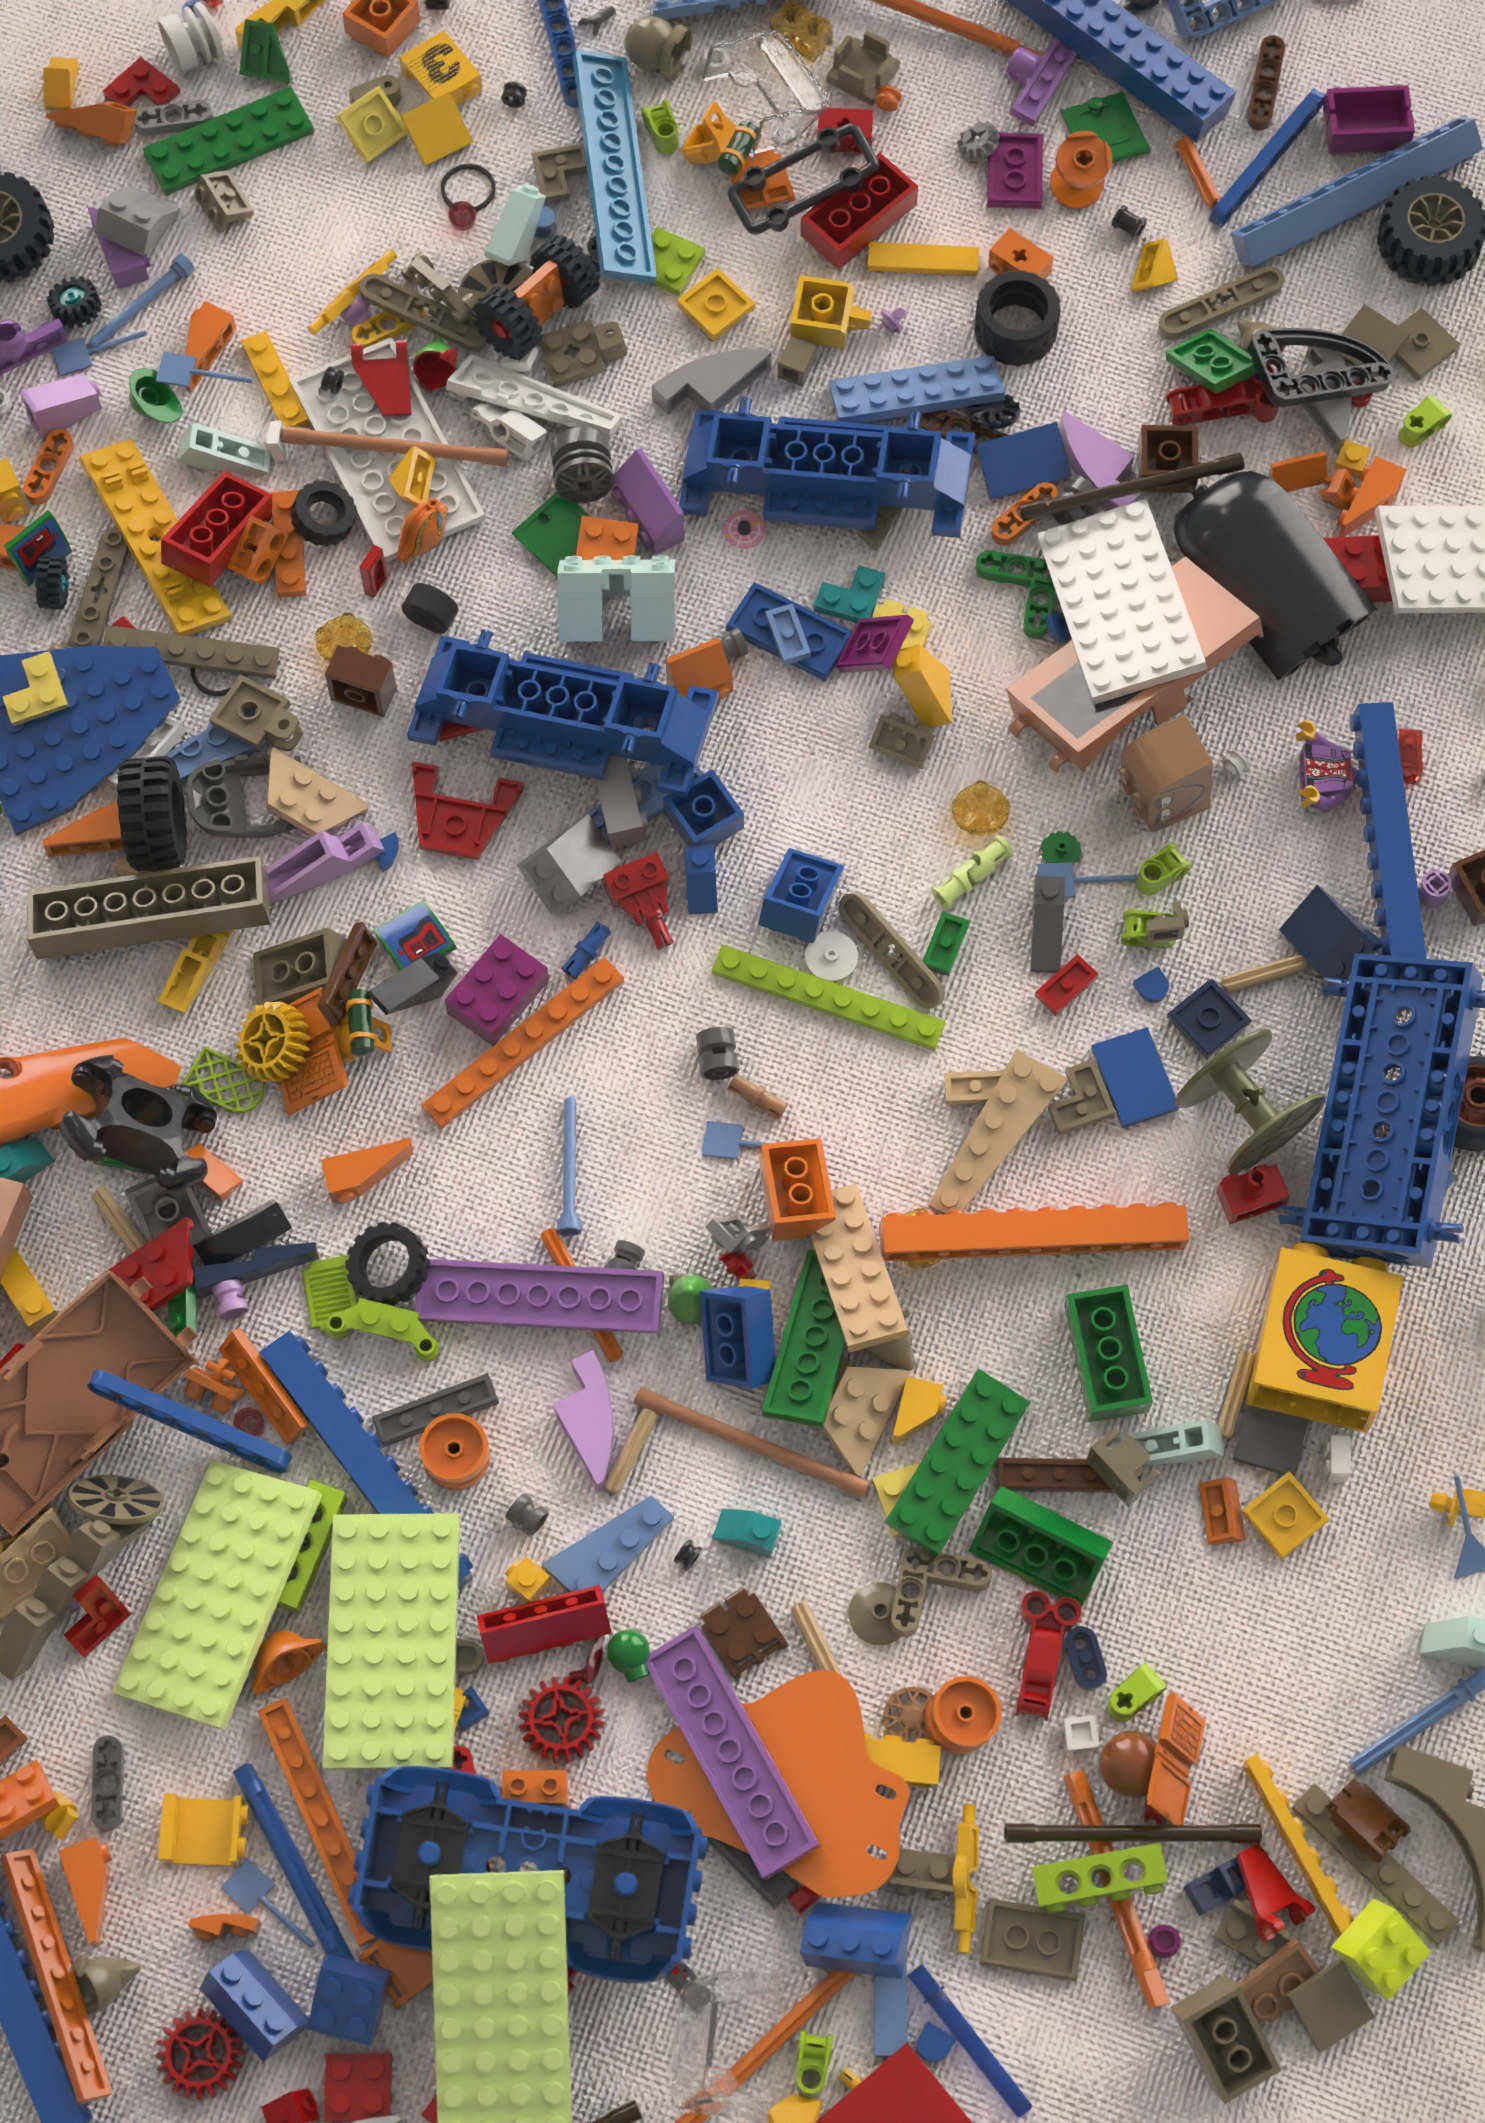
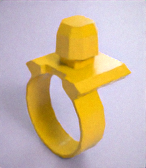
M1456 1488L1452 1498L1448 1497L1446 1493H1433L1429 1505L1433 1511L1442 1514L1444 1511L1449 1512L1446 1522L1448 1526H1454L1455 1519L1460 1511ZM1462 1488L1468 1515L1485 1518V1492Z

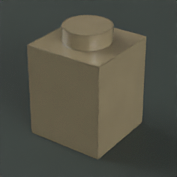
M791 336L778 361L777 377L803 387L816 362L817 345L812 344L807 339H798Z

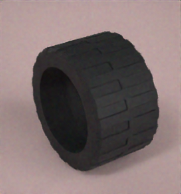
M1023 270L1006 271V273L998 274L989 280L979 293L974 325L976 341L982 348V351L986 355H994L996 362L999 361L1005 365H1029L1045 357L1053 348L1058 332L1061 307L1055 288L1045 278L1038 276V274ZM1022 306L1034 311L1041 318L1042 322L1029 330L1014 331L1001 326L992 315L1004 307Z

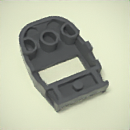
M247 754L235 755V759L223 762L219 759L205 762L197 766L188 777L187 798L190 814L195 823L210 835L226 838H267L297 829L296 826L279 817V821H275L271 825L248 826L241 777L269 774V755H264V757H247ZM294 756V759L301 763V757Z

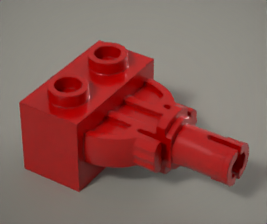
M654 852L604 873L602 884L613 908L620 906L626 914L634 918L637 927L644 923L652 936L656 949L660 950L664 948V945L667 947L673 944L674 941L663 920V916L669 914L665 903L669 876L658 852Z

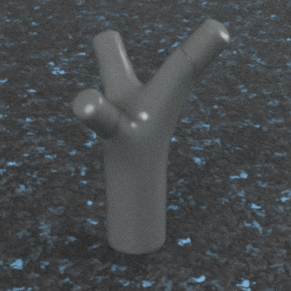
M609 5L592 16L582 17L578 23L579 25H594L593 36H598L601 24L614 16L616 10L612 5Z

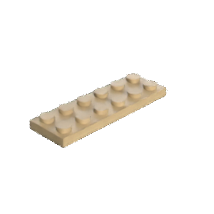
M857 1183L831 1190L836 1220L813 1232L809 1237L848 1352L908 1337V1328Z

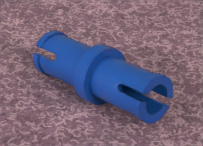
M595 922L593 928L583 941L577 942L575 945L576 950L561 967V970L569 977L571 976L572 979L576 980L587 963L596 958L597 950L611 934V931L602 924L600 927V922Z

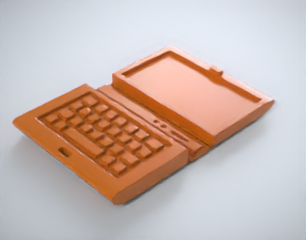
M322 987L288 1004L295 1007L298 1013L306 1017L304 1022L310 1026L306 1034L312 1038L306 1042V1046L310 1049V1051H306L303 1054L306 1062H299V1071L291 1072L290 1078H282L279 1082L288 1116L348 1086L337 1034L334 1027L330 1026L317 1007L324 991Z
M1175 1692L1170 1693L1166 1697L1159 1738L1155 1748L1147 1803L1173 1825H1184L1192 1784L1187 1780L1190 1773L1189 1765L1198 1764L1206 1720Z

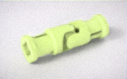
M996 835L993 838V843L983 851L978 850L968 861L950 874V878L940 887L935 886L932 889L933 897L943 908L949 910L952 907V902L962 894H968L986 876L992 874L996 870L995 866L1005 858L1010 859L1014 853L1012 847L1003 837Z

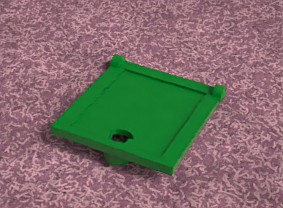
M1123 92L1102 98L1092 97L1088 102L1061 109V115L1070 134L1078 131H1089L1097 134V137L1103 142L1106 141L1112 152V163L1150 153V146ZM1099 110L1101 111V112L1098 113V114H1093V113H1092V111H1099Z
M556 491L523 521L511 535L557 577L560 560H565L567 556H576L582 516H591L577 503L563 499Z

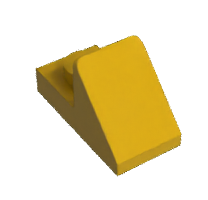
M50 57L49 67L43 68L45 109H72L79 68L76 58Z

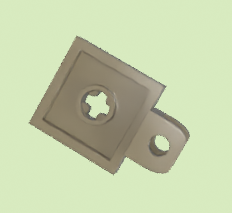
M587 320L543 334L540 342L554 388L607 372L606 363L619 360L628 353L619 323L607 322L594 326L592 320ZM572 349L579 350L575 358H571L570 355L566 354Z
M243 675L238 677L209 718L212 726L258 750L268 740V743L281 750L293 751L303 737L298 718L293 713L287 711L291 705L289 699ZM253 707L256 708V714L252 717H246L243 712L245 709L251 710Z

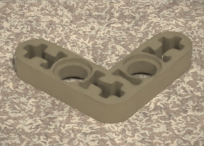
M922 1548L908 1549L903 1554L890 1620L892 1631L900 1637H910L916 1633L920 1621L926 1582L981 1592L991 1582L992 1569L990 1565L983 1560L943 1552L936 1557ZM913 1558L919 1559L920 1565L918 1569L911 1568ZM930 1561H934L932 1573L928 1572ZM943 1563H949L954 1567L955 1573L951 1576H943L939 1573L938 1566ZM961 1567H965L963 1579L959 1578ZM975 1570L981 1571L982 1577L980 1581L974 1580L973 1574ZM905 1586H914L918 1589L919 1595L914 1599H907L902 1595L901 1590ZM904 1607L910 1608L907 1627L901 1626L900 1621L903 1617Z

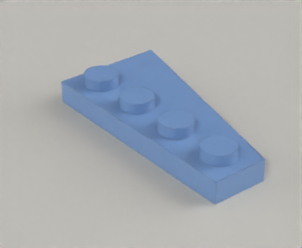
M253 707L251 710L245 709L243 712L246 717H252L256 714V708ZM209 724L205 731L198 736L193 735L165 756L172 758L176 762L180 781L184 783L188 780L191 772L205 762L217 759L223 762L235 759V755L247 754L248 756L272 744L266 740L258 750Z
M651 1495L542 1563V1567L568 1592L600 1585L603 1594L674 1520V1516Z

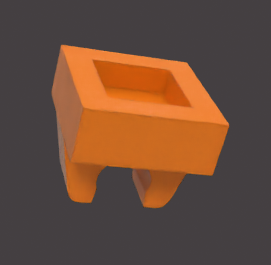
M1336 469L1334 475L1327 476L1324 480L1329 487L1328 490L1322 489L1319 493L1324 501L1333 503L1337 509H1347L1350 504L1348 500L1351 492L1357 486L1346 469Z

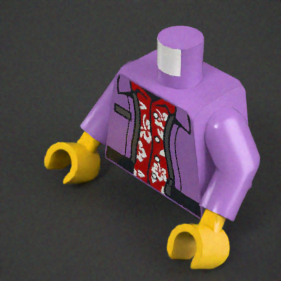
M1305 720L1297 724V727L1301 728L1302 731L1296 733L1295 736L1298 741H1306L1299 754L1301 791L1298 793L1301 795V805L1303 808L1311 806L1329 812L1349 798L1353 784H1357L1356 774L1359 767H1352L1350 751L1344 750L1316 732V727L1312 721Z

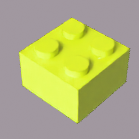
M1374 1898L1331 1946L1367 1990L1388 2001L1391 2000L1431 1953L1396 1909Z

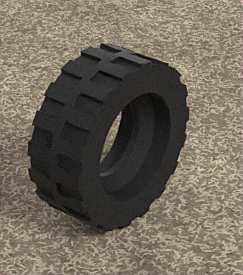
M319 480L313 481L311 484H306L298 492L291 510V523L295 527L297 534L301 535L305 541H309L316 546L323 545V547H329V545H337L341 540L346 539L356 519L355 512L357 509L353 503L354 499L345 488L343 489L338 484L325 480L323 482H319ZM317 502H325L332 505L337 512V520L330 525H322L315 522L310 515L311 506Z

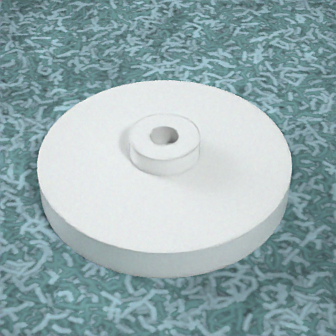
M836 931L823 932L818 934L814 943H808L805 951V964L811 975L834 983L842 982L854 973L858 964V950L855 943L847 935Z

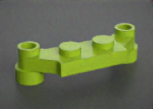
M359 1298L358 1304L337 1314L330 1315L325 1323L327 1334L335 1340H342L349 1335L350 1330H356L412 1344L415 1347L417 1357L423 1362L434 1361L440 1353L437 1340L431 1337L420 1323V1313ZM335 1321L342 1322L341 1327L338 1329L332 1328V1324ZM430 1343L432 1348L429 1351L421 1350L422 1345Z

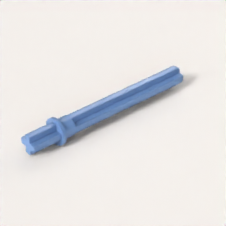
M1485 1667L1465 1681L1459 1679L1457 1681L1458 1685L1450 1689L1449 1692L1349 1761L1351 1769L1357 1775H1361L1390 1755L1393 1748L1399 1745L1403 1746L1469 1700L1471 1702L1475 1701V1695L1485 1689Z

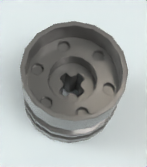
M575 427L557 435L551 444L550 450L554 468V485L557 493L563 499L573 503H590L606 496L613 488L614 483L610 444L607 437L601 431L591 427Z

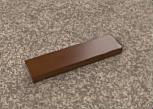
M363 922L354 923L317 1004V1007L331 1027L341 1025L346 1013L347 995L350 991L357 989L377 945L376 940Z
M997 1458L996 1460L997 1491L1000 1486H1003L1011 1491L1114 1493L1086 1463V1459Z

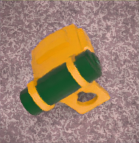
M712 102L702 117L703 123L695 125L687 137L681 152L690 164H708L715 161L723 173L736 176L744 168L745 160L751 150L756 147L760 130L755 124L746 121L736 126L725 116L717 102ZM713 113L717 115L718 120H711Z
M356 989L348 993L345 1016L341 1025L334 1026L343 1064L354 1061L357 1056L369 1055L374 1052L375 1048L387 1053L392 1051L390 1025L372 1016L373 1002L367 995L368 990ZM377 1027L383 1033V1043L378 1039L377 1035L374 1034V1030H376Z

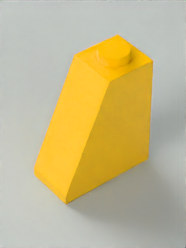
M919 644L900 649L893 662L894 678L920 722L930 728L953 723L950 671Z

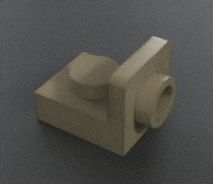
M1180 900L1174 901L1173 917L1160 915L1152 920H1147L1146 937L1148 943L1183 939L1184 929L1189 927L1187 910H1182Z

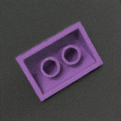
M640 447L634 451L614 474L613 488L610 492L616 504H622L626 510L624 514L627 521L639 524L638 535L645 548L650 547L653 554L657 555L684 541V512Z

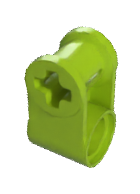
M667 99L663 100L662 104L649 108L646 106L641 107L645 128L649 131L656 150L666 155L674 153L679 146L678 125L673 116L669 101Z
M1429 395L1416 408L1407 413L1404 418V425L1399 431V440L1407 447H1417L1432 434L1440 431L1450 421L1453 414L1433 395Z
M1172 842L1166 845L1156 855L1141 865L1136 880V887L1142 894L1147 896L1155 895L1171 883L1184 877L1192 869L1193 863L1186 861L1178 852L1176 843ZM1145 875H1153L1157 880H1149Z
M1138 909L1124 911L1125 930L1121 936V943L1131 947L1144 946L1162 949L1173 946L1176 940L1148 943L1146 937L1147 920H1152L1160 915L1173 917V915L1170 913L1146 912Z
M1145 1662L1113 1691L1107 1705L1108 1714L1117 1722H1127L1146 1705L1156 1700L1168 1686ZM1126 1700L1129 1703L1128 1707L1123 1706L1119 1708L1117 1706L1118 1701L1122 1703Z
M801 2030L797 2055L796 2088L802 2096L815 2098L823 2092L828 2065H830L834 2035L828 2034L827 2037L808 2035L806 2031ZM807 2073H814L819 2077L820 2084L814 2089L806 2088L802 2084V2077Z

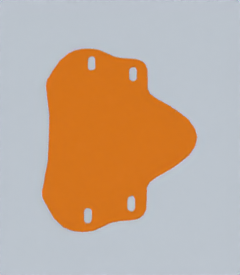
M828 1670L812 1671L784 1683L753 1703H742L821 1845L782 1871L816 1894L826 1898L859 1896L878 1889L891 1876L899 1859V1826L908 1802L909 1787L901 1776L875 1765L868 1757L860 1706L856 1693L849 1682L837 1672ZM678 1725L658 1742L650 1756L647 1767V1782L652 1797L656 1802L676 1806L688 1812L691 1810V1815L698 1828H702L703 1836L720 1840L749 1854ZM669 1749L676 1751L684 1756L685 1761L682 1764H677L668 1760L665 1757V1752ZM880 1784L896 1791V1797L892 1800L887 1799L876 1793V1787ZM872 1844L884 1849L887 1852V1857L884 1860H880L868 1854L866 1851L867 1846Z

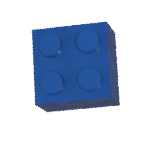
M713 769L692 781L687 798L671 794L663 797V812L687 846H715L744 829V812Z
M329 1954L320 1967L307 2029L370 2046L379 2032L392 1970Z

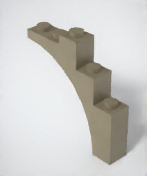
M91 1519L77 1529L65 1556L46 1567L34 1594L14 1607L0 1635V1672L13 1681L31 1668L49 1635L75 1601L73 1595L95 1574H98L125 1546L147 1530L152 1520L138 1524L123 1525L109 1524L102 1520L95 1521Z
M1399 1745L1391 1751L1384 1780L1407 1790L1428 1805L1447 1825L1459 1843L1471 1870L1476 1893L1477 1925L1473 1947L1485 1951V1808L1466 1802V1799H1470L1474 1791L1475 1781L1471 1780L1474 1770Z

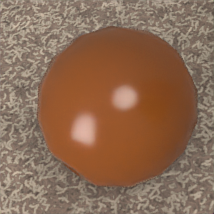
M1125 1731L1111 1737L1104 1746L1099 1759V1769L1105 1784L1120 1796L1139 1798L1147 1795L1157 1742L1146 1733L1138 1731Z

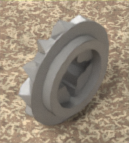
M978 120L974 126L968 124V130L960 132L961 139L957 141L958 152L965 160L972 162L981 161L990 156L997 148L999 132L989 121L982 123ZM976 136L980 137V146L978 145V143H975L974 138Z

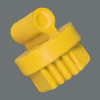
M55 1792L60 1806L40 1817V1822L48 1832H53L56 1838L63 1840L79 1815L76 1806L69 1798H65L61 1792Z

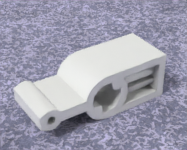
M486 401L472 408L470 415L473 419H479L489 426L492 438L524 461L541 451L547 430L516 410L505 412L496 404Z

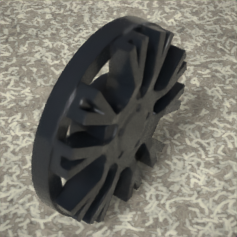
M1007 394L1005 401L969 406L967 415L969 421L978 427L1001 429L1011 426L1020 418L1019 402L1013 401V396Z

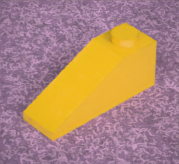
M14 1247L0 1283L35 1337L58 1314Z

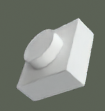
M535 346L519 361L517 359H510V356H504L501 364L504 368L512 371H530L538 355V350Z
M270 421L269 432L265 434V447L267 450H270L275 461H286L289 445L282 442L284 427L282 421Z
M1095 1715L1063 1718L1067 1753L1099 1749L1100 1743Z

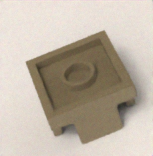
M868 30L864 34L863 41L856 37L852 39V36L847 34L834 52L833 67L826 75V82L873 106L879 88L883 85H888L900 68L901 61L889 54L890 42Z
M1116 1427L1090 1448L1086 1463L1124 1504L1130 1507L1158 1479L1160 1472L1154 1469L1141 1482L1137 1479L1144 1473L1142 1466L1149 1461L1150 1456L1130 1435L1113 1449H1109L1108 1447L1119 1438L1121 1433Z

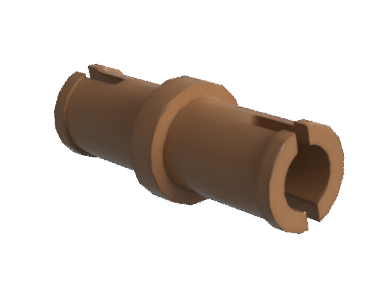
M737 1073L727 1088L728 1091L750 1102L749 1106L753 1108L757 1106L775 1116L778 1120L782 1117L789 1104L765 1091L766 1087L763 1085L758 1087Z

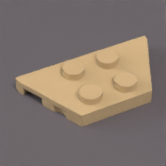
M273 747L271 749L267 780V810L312 837L320 831L328 833L332 828H339L346 824L349 819L359 814L362 816L368 811L370 804L277 748Z
M845 1367L842 1369L835 1384L824 1427L821 1430L831 1439L832 1446L837 1454L843 1456L851 1468L849 1470L851 1474L861 1477L904 1388L906 1378L911 1373L908 1370Z

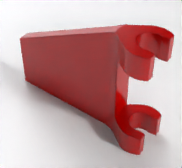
M407 340L395 341L397 358L364 360L362 343L351 344L352 366L383 417L412 415Z
M1259 1843L1236 1855L1254 1912L1258 1934L1264 1942L1272 1940L1276 1937V1933L1285 1928L1282 1920L1275 1916V1914L1288 1908L1290 1920L1298 1926L1306 1921L1305 1917L1316 1911L1310 1901L1295 1893Z

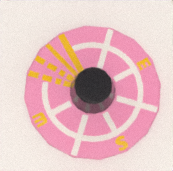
M743 510L735 512L724 522L723 532L726 540L731 545L746 549L754 547L761 542L766 528L764 521L759 515L752 511Z

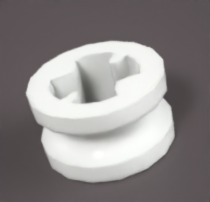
M1233 749L1230 752V756L1222 758L1224 768L1236 779L1242 777V772H1248L1251 768L1248 759L1239 750Z

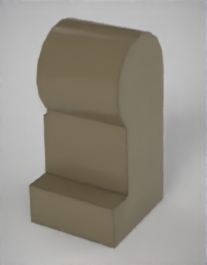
M384 75L349 90L350 105L375 87L380 86L393 107H395L401 101L400 82L393 75Z

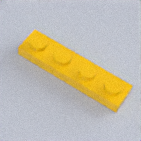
M267 331L241 340L243 350L277 420L282 421L283 426L302 428L310 425L309 419L290 384V378Z

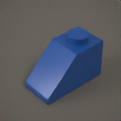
M714 845L684 846L688 915L718 913Z

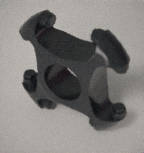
M113 1055L93 1057L78 1063L73 1068L71 1076L73 1084L88 1092L95 1100L96 1120L91 1121L81 1117V1115L74 1111H68L62 1117L60 1132L70 1148L84 1162L87 1160L95 1163L97 1161L102 1162L105 1156L157 1176L155 1182L165 1188L166 1192L183 1190L205 1179L208 1174L207 1162L202 1158H192L184 1153L182 1129L210 1133L215 1128L217 1114L207 1098L193 1084L190 1086L176 1084L174 1090L151 1085L122 1072L124 1064L120 1063V1060L113 1058Z

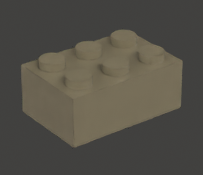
M1227 1974L1170 2007L1212 2091L1225 2104L1282 2071L1240 1986Z

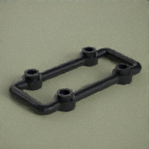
M846 124L838 129L826 127L819 131L817 140L764 168L759 166L749 167L744 172L743 179L730 186L728 198L748 233L758 235L768 229L781 232L787 228L789 218L842 190L850 193L859 191L863 185V179L873 175L878 170L879 161L858 125ZM848 135H852L868 165L860 169L855 167L844 169L840 173V180L786 208L774 206L767 211L766 219L756 224L754 223L739 196L740 192L746 189L755 192L763 190L767 183V178L820 150L827 153L835 152L840 145V140Z

